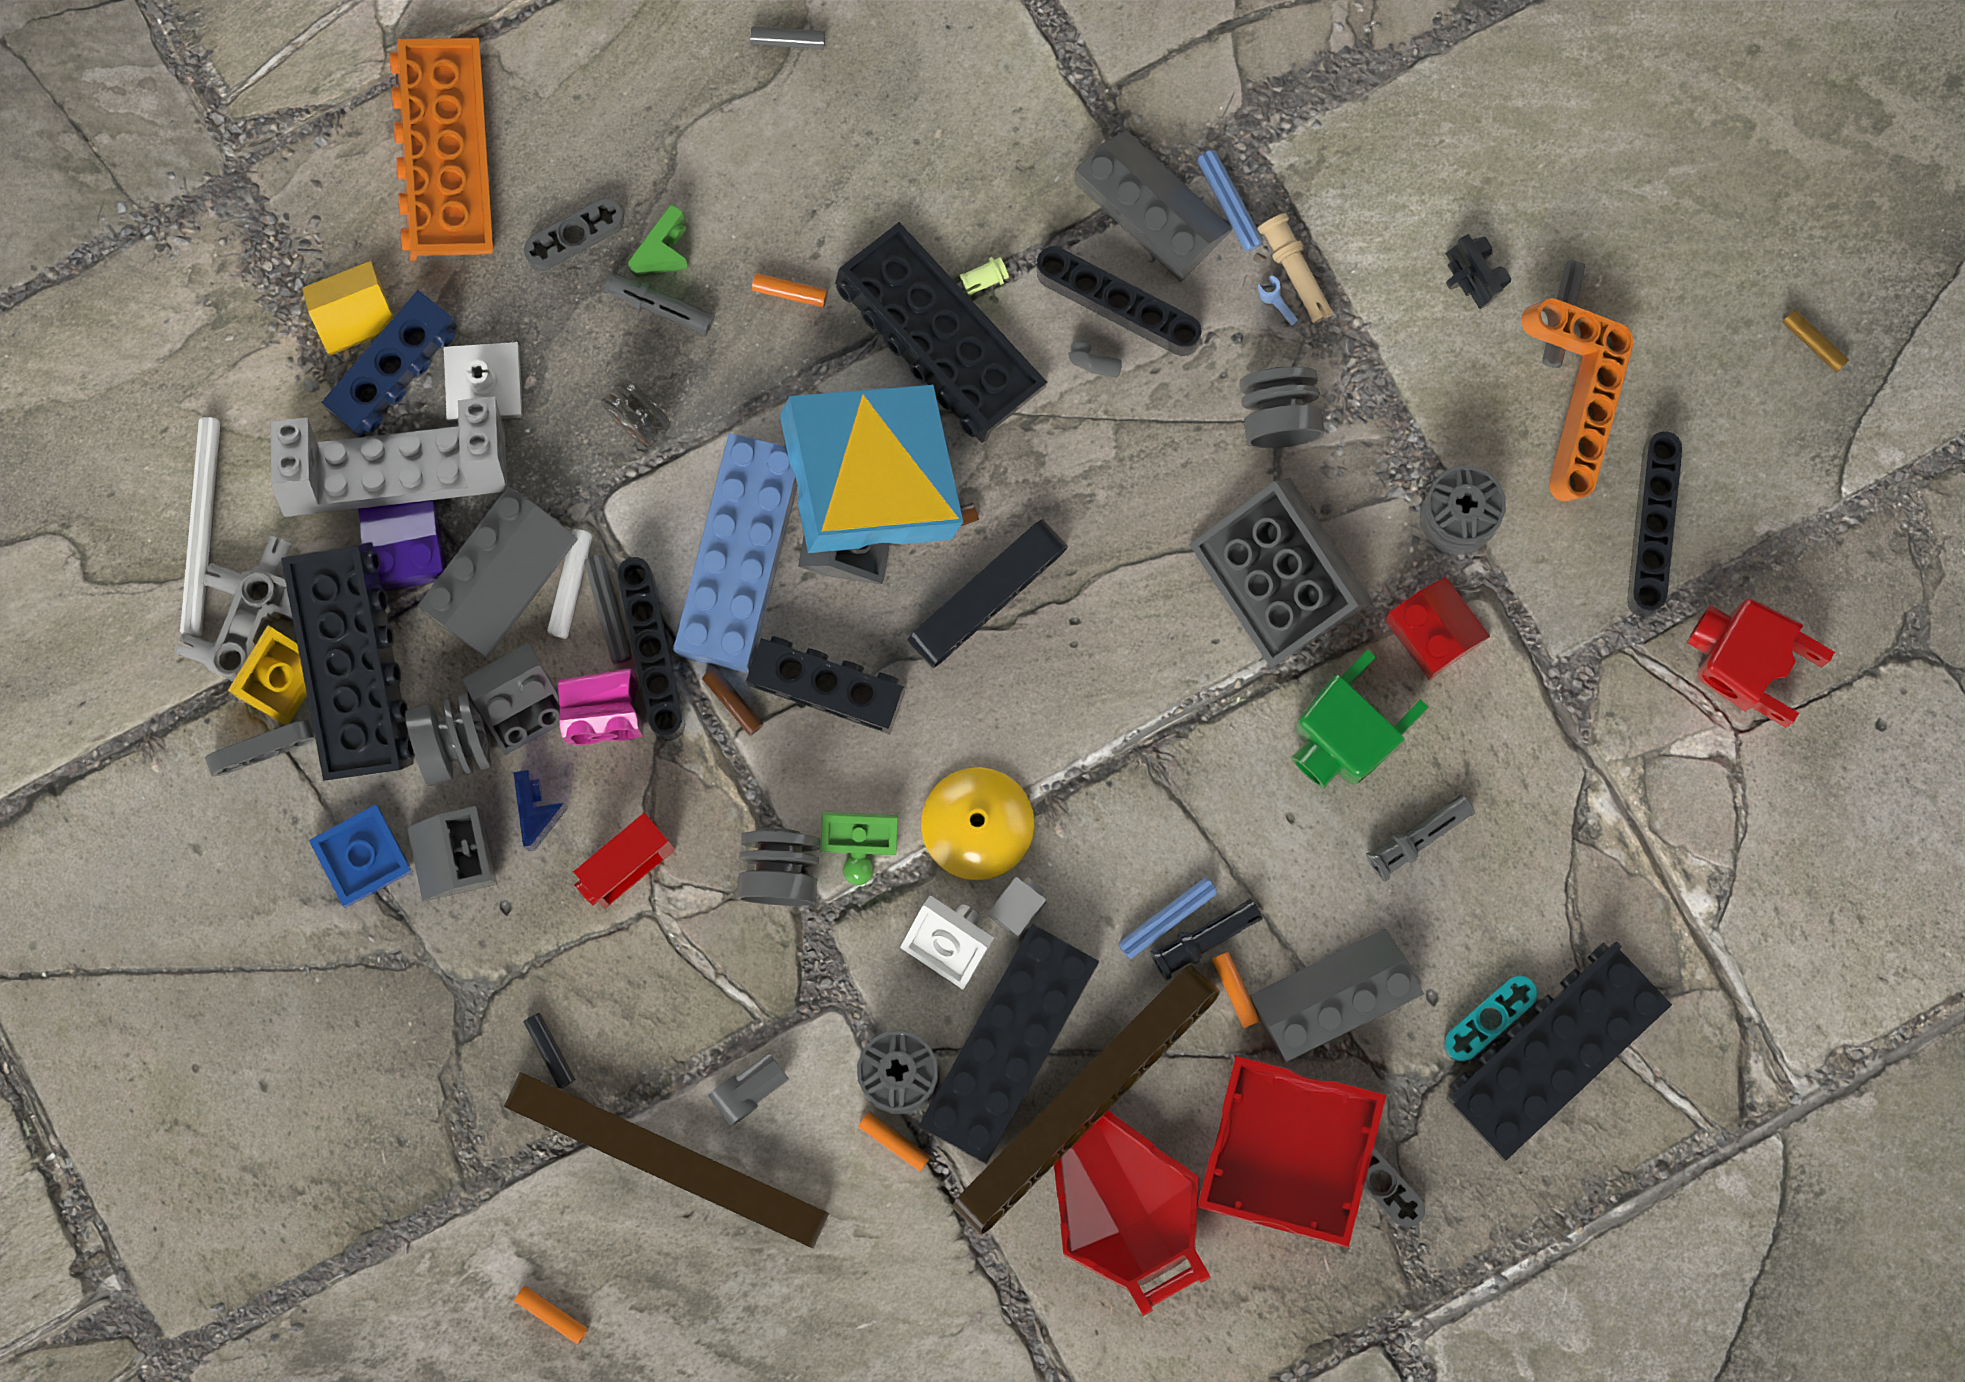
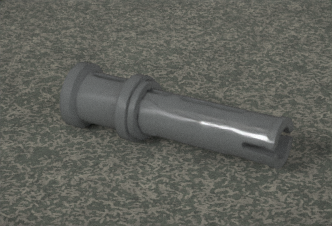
M1460 794L1453 801L1405 834L1403 832L1393 834L1390 842L1375 852L1370 850L1366 853V858L1375 873L1386 882L1390 879L1392 872L1407 862H1415L1420 850L1446 834L1468 817L1473 816L1475 810L1469 800Z

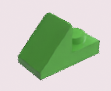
M671 204L628 261L630 271L635 276H647L688 268L686 259L669 247L670 244L676 245L682 239L687 229L684 226L686 224L684 213Z

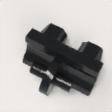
M1467 234L1461 237L1458 243L1445 253L1450 261L1447 266L1453 274L1446 281L1448 288L1452 290L1460 286L1466 296H1472L1479 309L1488 306L1511 282V277L1505 268L1499 266L1491 270L1485 261L1493 252L1492 246L1484 236L1472 239Z

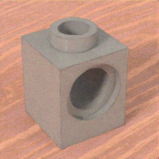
M1015 877L988 912V917L1019 939L1045 906L1046 899L1041 896L1045 890L1028 877L1024 881Z

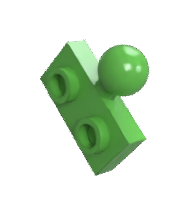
M822 812L820 852L851 853V857L843 866L844 877L849 883L863 885L871 879L873 866L870 860L866 858V854H897L898 815Z

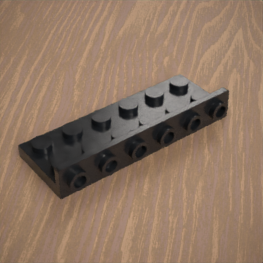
M900 222L839 268L835 284L840 296L846 302H852L861 311V317L871 329H877L884 336L888 348L896 356L901 355L910 365L912 374L918 381L934 386L936 399L939 404L946 410L951 409L960 419V425L969 436L976 437L981 443L989 438L992 430L1046 387L1048 382Z
M367 542L354 546L282 557L283 572L323 781L397 771L413 765L415 754L405 718V711L408 710L405 700L401 697L399 686L401 682V669L394 659L392 648L395 641L394 632L387 622L385 609L387 608L388 600L386 592L380 584L378 573L381 567L380 557L377 551L374 550L373 543Z
M1617 941L1609 947L1604 942L1600 944L1587 957L1592 962L1582 972L1577 968L1571 971L1559 983L1564 988L1554 998L1549 994L1542 998L1532 1008L1536 1015L1525 1024L1520 1019L1504 1034L1508 1041L1499 1050L1491 1046L1476 1060L1480 1067L1471 1076L1463 1072L1448 1086L1453 1093L1446 1100L1503 1161H1507L1672 1006L1663 994L1620 950L1622 946Z

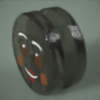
M621 379L615 385V388L624 402L615 395L607 393L601 399V403L612 419L627 434L641 445L651 448L657 442L656 436L658 433L665 434L671 428V423L665 413L646 393L629 380Z

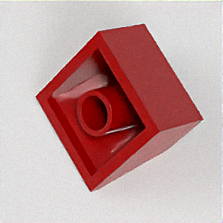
M1446 576L1418 591L1390 611L1384 620L1428 680L1434 678L1490 638V635Z

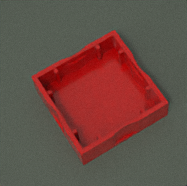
M1235 1056L1222 1107V1118L1215 1146L1210 1154L1197 1207L1205 1211L1349 1248L1387 1095L1335 1081H1319L1300 1076L1289 1069Z

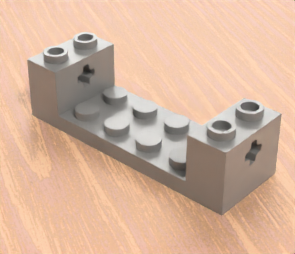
M495 396L458 400V427L317 442L308 417L271 421V486L283 516L504 492L507 488L505 429Z

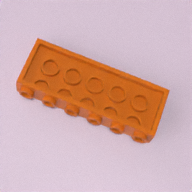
M479 38L398 39L396 51L390 52V73L397 74L398 87H392V107L400 111V122H394L395 144H402V157H396L397 180L404 179L405 192L398 193L399 215H406L407 228H401L400 232L401 250H408L409 261H417V256L492 254L493 241Z

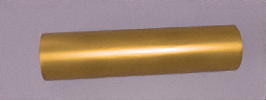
M1796 309L1783 320L1782 323L1834 372L1837 373L1849 361L1836 346Z

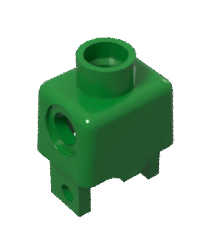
M1368 649L1341 677L1335 674L1301 714L1295 725L1296 734L1305 743L1291 756V759L1299 770L1320 788H1325L1338 774L1349 784L1355 785L1360 783L1401 746L1405 740L1403 737L1404 733L1428 709V706L1420 699L1393 727L1360 696L1351 685L1376 658Z

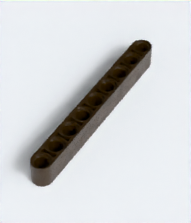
M1192 965L1183 969L957 1197L953 1204V1209L979 1234L982 1235L989 1231L1211 1007L1218 998L1220 990Z
M519 1072L503 1106L813 1249L830 1214L522 1072Z

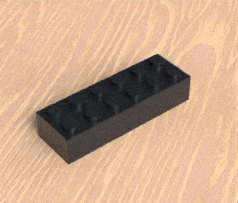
M1032 924L925 1113L919 1127L987 1165L1098 967L1099 961Z

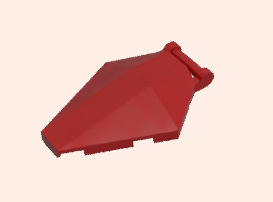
M1108 1110L1054 1165L1063 1254L1066 1258L1128 1290L1142 1316H1145L1153 1311V1306L1196 1281H1199L1201 1284L1211 1278L1196 1252L1199 1177L1176 1159L1170 1158L1159 1150L1150 1140ZM1187 1259L1191 1266L1190 1268L1150 1291L1143 1293L1140 1286L1175 1268Z

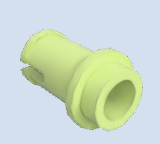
M990 257L988 263L959 275L968 296L998 282L1002 285L1004 284L1003 280L1009 278L1006 267L1000 257L995 260Z

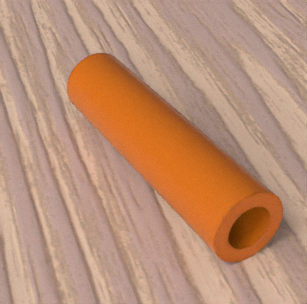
M755 273L752 283V291L822 308L825 306L828 290L759 273Z
M1229 951L1211 959L1243 1029L1260 1022L1261 1020Z
M869 1111L858 1125L861 1130L919 1172L931 1157Z
M526 1285L520 1290L514 1300L518 1305L577 1345L589 1330V1328Z

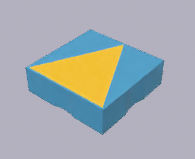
M933 385L789 396L780 413V420L789 463L798 485V507L808 553L859 549L877 543H896L902 545L953 539L963 524V518Z

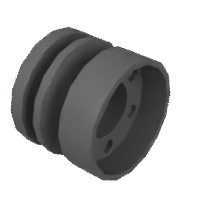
M1302 366L1274 367L1248 374L1240 379V392L1245 394L1241 400L1242 407L1257 411L1244 418L1246 444L1254 448L1291 447L1306 444L1324 436L1322 409L1317 406L1305 405L1315 401L1320 395L1319 389L1314 386L1318 381L1316 370Z
M1455 466L1442 472L1432 483L1420 509V525L1427 540L1438 550L1451 555H1468L1482 549L1492 539L1501 525L1506 512L1505 494L1497 479L1488 471L1476 466ZM1461 500L1468 501V507L1471 509L1467 514L1462 512V506L1459 505Z
M469 692L461 693L458 696L461 712H457L450 697L445 698L443 702L445 716L441 718L438 717L430 703L405 711L412 748L421 774L428 786L453 780L454 770L452 762L456 760L459 761L467 775L473 773L471 758L473 755L481 770L489 769L492 766L490 757L491 743L488 730Z
M777 828L742 833L741 845L758 848V850L740 852V860L756 864V870L739 873L737 900L780 906L816 905L818 878L802 874L801 868L819 864V857L803 854V852L819 850L820 838L805 835L796 830Z
M904 1030L887 1031L874 1037L862 1050L857 1063L858 1082L865 1097L878 1109L891 1114H909L922 1108L933 1097L939 1082L938 1063L931 1047L918 1035ZM895 1061H899L902 1067L908 1066L909 1072L903 1074V1081L896 1082L894 1076H887V1071L893 1069L892 1063Z

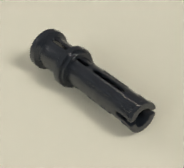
M1248 899L1235 909L1221 915L1202 928L1190 934L1188 932L1178 934L1177 940L1160 950L1156 948L1150 950V955L1157 969L1167 981L1172 978V973L1189 963L1197 964L1202 959L1203 953L1235 936L1247 927L1260 922L1263 918L1254 901Z

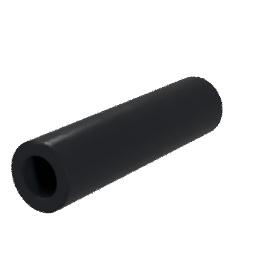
M537 1013L524 1020L523 1023L558 1088L561 1089L573 1083L576 1079L541 1014Z

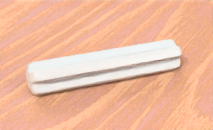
M574 529L571 532L578 540L565 557L547 630L550 636L559 639H566L569 635L585 569L584 561L588 557L592 541L591 533L580 529Z

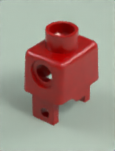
M1753 599L1743 601L1730 616L1709 605L1687 640L1689 645L1706 654L1697 671V677L1702 683L1744 712L1753 708L1784 728L1789 727L1795 722L1799 712L1765 693L1764 691L1773 680L1788 676L1796 663L1793 651L1821 668L1831 661L1835 651L1802 633L1803 624Z

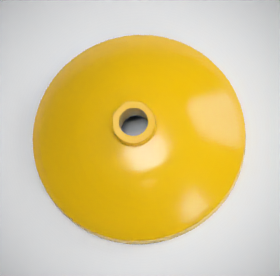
M966 768L948 775L930 792L922 810L921 832L926 849L942 869L966 880H989L1009 872L1024 858L1033 839L1034 814L1026 793L1012 778L989 768ZM980 814L984 817L985 822L981 827L971 825L970 819L973 815Z

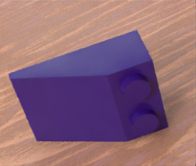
M436 500L358 508L361 544L372 542L374 550L379 554L381 567L378 573L381 587L385 592L436 582L447 567Z

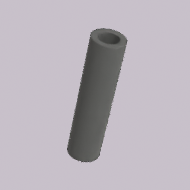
M752 26L750 43L751 45L824 50L825 31Z

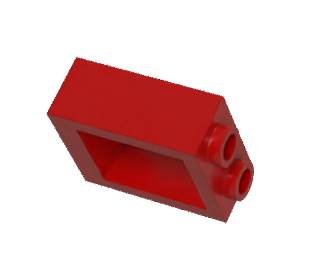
M643 813L573 871L579 879L574 886L592 906L599 902L606 909L676 850L649 817Z

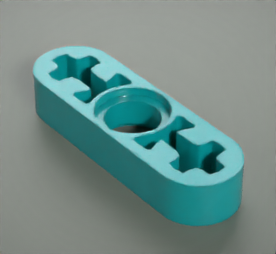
M1516 976L1500 986L1447 1033L1443 1046L1448 1057L1454 1061L1464 1062L1476 1056L1535 1003L1537 999L1535 984L1527 977ZM1512 984L1517 988L1524 985L1528 990L1524 995L1527 1002L1525 1004L1521 1000L1514 1002L1508 1008L1514 1012L1509 1017L1506 1008L1496 1002L1495 998L1500 996L1501 1001L1504 1002L1513 994L1510 988ZM1486 1008L1497 1010L1501 1016V1023L1495 1030H1488L1480 1023V1014ZM1472 1021L1475 1030L1485 1036L1486 1039L1481 1042L1479 1037L1476 1036L1468 1043V1048L1470 1049L1468 1054L1463 1050L1456 1053L1452 1048L1456 1044L1453 1037L1457 1034L1462 1038L1473 1029L1466 1026V1024Z

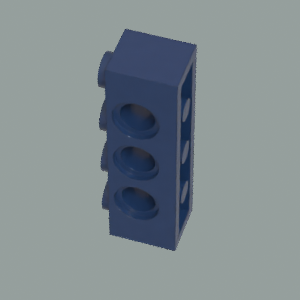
M417 290L323 399L322 405L330 414L359 437H363L367 432L369 434L374 432L383 421L382 414L391 404L396 405L403 399L408 390L406 386L415 376L420 377L427 371L432 362L430 358L439 348L444 349V347L451 343L456 334L454 331L457 328L455 321L437 304ZM420 331L425 333V338L419 345L408 344V339L414 332ZM397 359L401 361V366L395 373L388 374L384 372V367L390 360ZM370 387L377 389V394L373 400L369 402L360 401V395L363 390Z

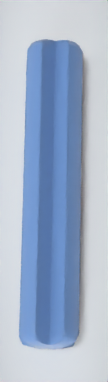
M1209 150L1198 157V164L1243 249L1246 252L1256 249L1262 244V237L1217 152Z
M1207 878L1200 880L1122 939L1119 943L1122 952L1129 959L1135 957L1213 898L1217 893L1215 886Z

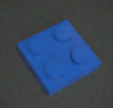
M377 804L309 840L344 908L353 905L413 872Z

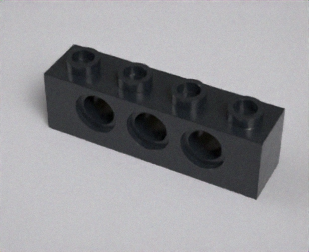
M772 636L770 641L763 638L760 639L746 678L749 687L889 735L891 734L905 694L904 686L898 685L900 681L898 678L881 672L878 673L877 677L863 673L864 667L843 660L841 665L827 661L829 656L815 649L807 648L806 653L792 649L793 643L780 637ZM795 662L802 667L801 674L791 680L784 678L781 675L784 665ZM826 674L833 675L838 680L836 687L828 692L821 691L816 686L818 679ZM865 686L873 691V697L869 702L859 704L852 699V694L858 687Z

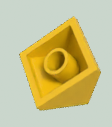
M372 261L302 288L308 312L329 356L378 337L394 318Z
M267 626L228 691L281 724L288 725L307 696L297 643L274 628Z

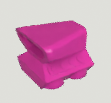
M632 668L558 680L559 723L561 736L568 745H589L602 741H626L643 737V723L632 707L638 688V677Z

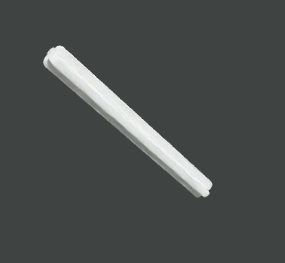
M202 417L198 423L180 625L181 634L186 632L194 637L201 636L203 630L206 586L203 585L204 575L208 573L221 425L218 419L212 417Z

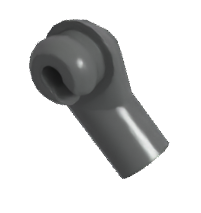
M1076 340L1071 344V352L1068 355L1072 364L1094 374L1115 378L1120 375L1122 361L1120 359L1090 354L1091 345L1087 341Z

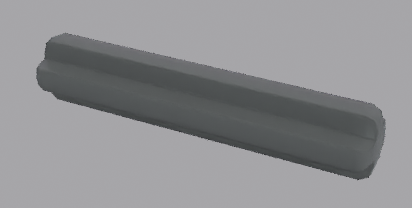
M1574 260L1566 262L1557 296L1558 300L1574 306L1577 305L1585 264ZM1546 342L1542 363L1548 367L1560 368L1566 349Z
M594 555L585 559V567L611 660L614 664L623 663L630 660L632 655L605 559L602 555Z

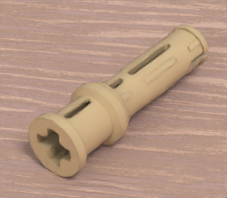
M1283 213L1264 222L1257 229L1260 235L1264 234L1274 252L1272 258L1275 262L1284 266L1312 319V323L1316 324L1321 322V318L1325 320L1333 315L1334 312L1301 254L1304 251L1301 240H1296L1287 223L1289 217L1286 213Z

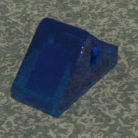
M529 770L513 772L523 847L527 851H534L546 838L568 807L564 803L537 806V802L543 801L540 779H534L533 774Z

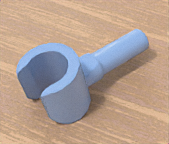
M1269 276V282L1275 290L1270 293L1265 292L1260 284H1258L1259 297L1264 303L1273 304L1278 308L1288 323L1293 326L1299 320L1281 297L1279 280L1274 276Z

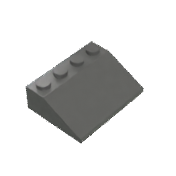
M1291 478L1275 480L1189 544L1270 668L1277 666L1335 629L1373 602Z

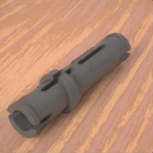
M612 271L605 283L604 293H609L632 303L634 309L639 311L646 309L672 322L699 332L703 336L708 334L714 321L715 314H710L679 299L652 289V284L644 281L641 284Z

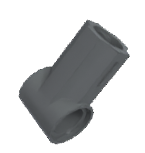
M768 1053L738 1077L734 1075L720 1084L708 1097L728 1124L733 1126L752 1113L758 1107L760 1101L790 1079L773 1056Z

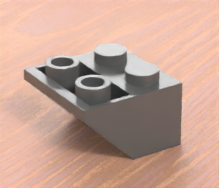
M529 642L462 678L473 703L505 755L560 726L559 695Z
M477 806L441 813L407 827L423 902L498 885L483 812Z

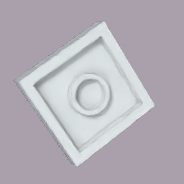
M518 342L444 347L446 415L449 423L458 422V400L491 396L496 398L502 419L523 418L520 346Z
M930 895L923 904L900 948L964 990L993 942L994 937L976 926L979 916L975 910H972L966 919L964 918V915L970 908L969 906L960 905L955 912Z

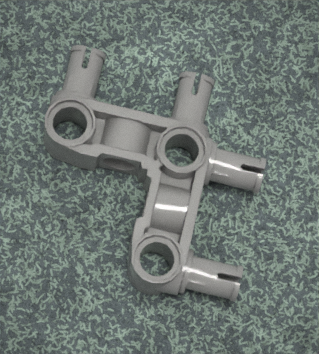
M269 536V541L259 566H254V569H251V571L247 570L238 573L218 566L215 563H210L207 571L220 578L205 574L203 585L233 594V601L217 641L211 643L184 632L179 640L193 648L177 644L176 655L206 664L209 672L234 681L268 624L272 623L274 619L279 620L281 617L293 621L286 582L282 578L283 576L280 575L283 567L281 558L287 556L292 544L283 539L278 540L277 537ZM258 585H268L269 590L266 597L258 601L253 600L254 589ZM232 654H240L241 663L239 667L231 671L226 670L225 663L227 658Z

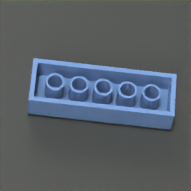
M731 433L728 434L673 648L677 657L749 673L756 653L798 487L795 474L789 463L786 446Z

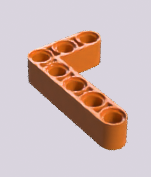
M1550 298L1528 306L1522 314L1521 323L1525 332L1530 336L1582 355L1549 480L1550 492L1554 498L1562 502H1568L1589 496L1596 487L1634 339L1629 328L1621 323L1561 300ZM1542 311L1547 315L1548 325L1542 321ZM1574 324H1577L1580 328V337L1574 331ZM1607 336L1612 340L1613 349H1610L1607 344ZM1598 371L1603 375V385L1598 380ZM1588 406H1591L1594 411V420L1589 416ZM1579 441L1584 444V455L1579 450ZM1570 476H1572L1575 480V491L1570 487Z

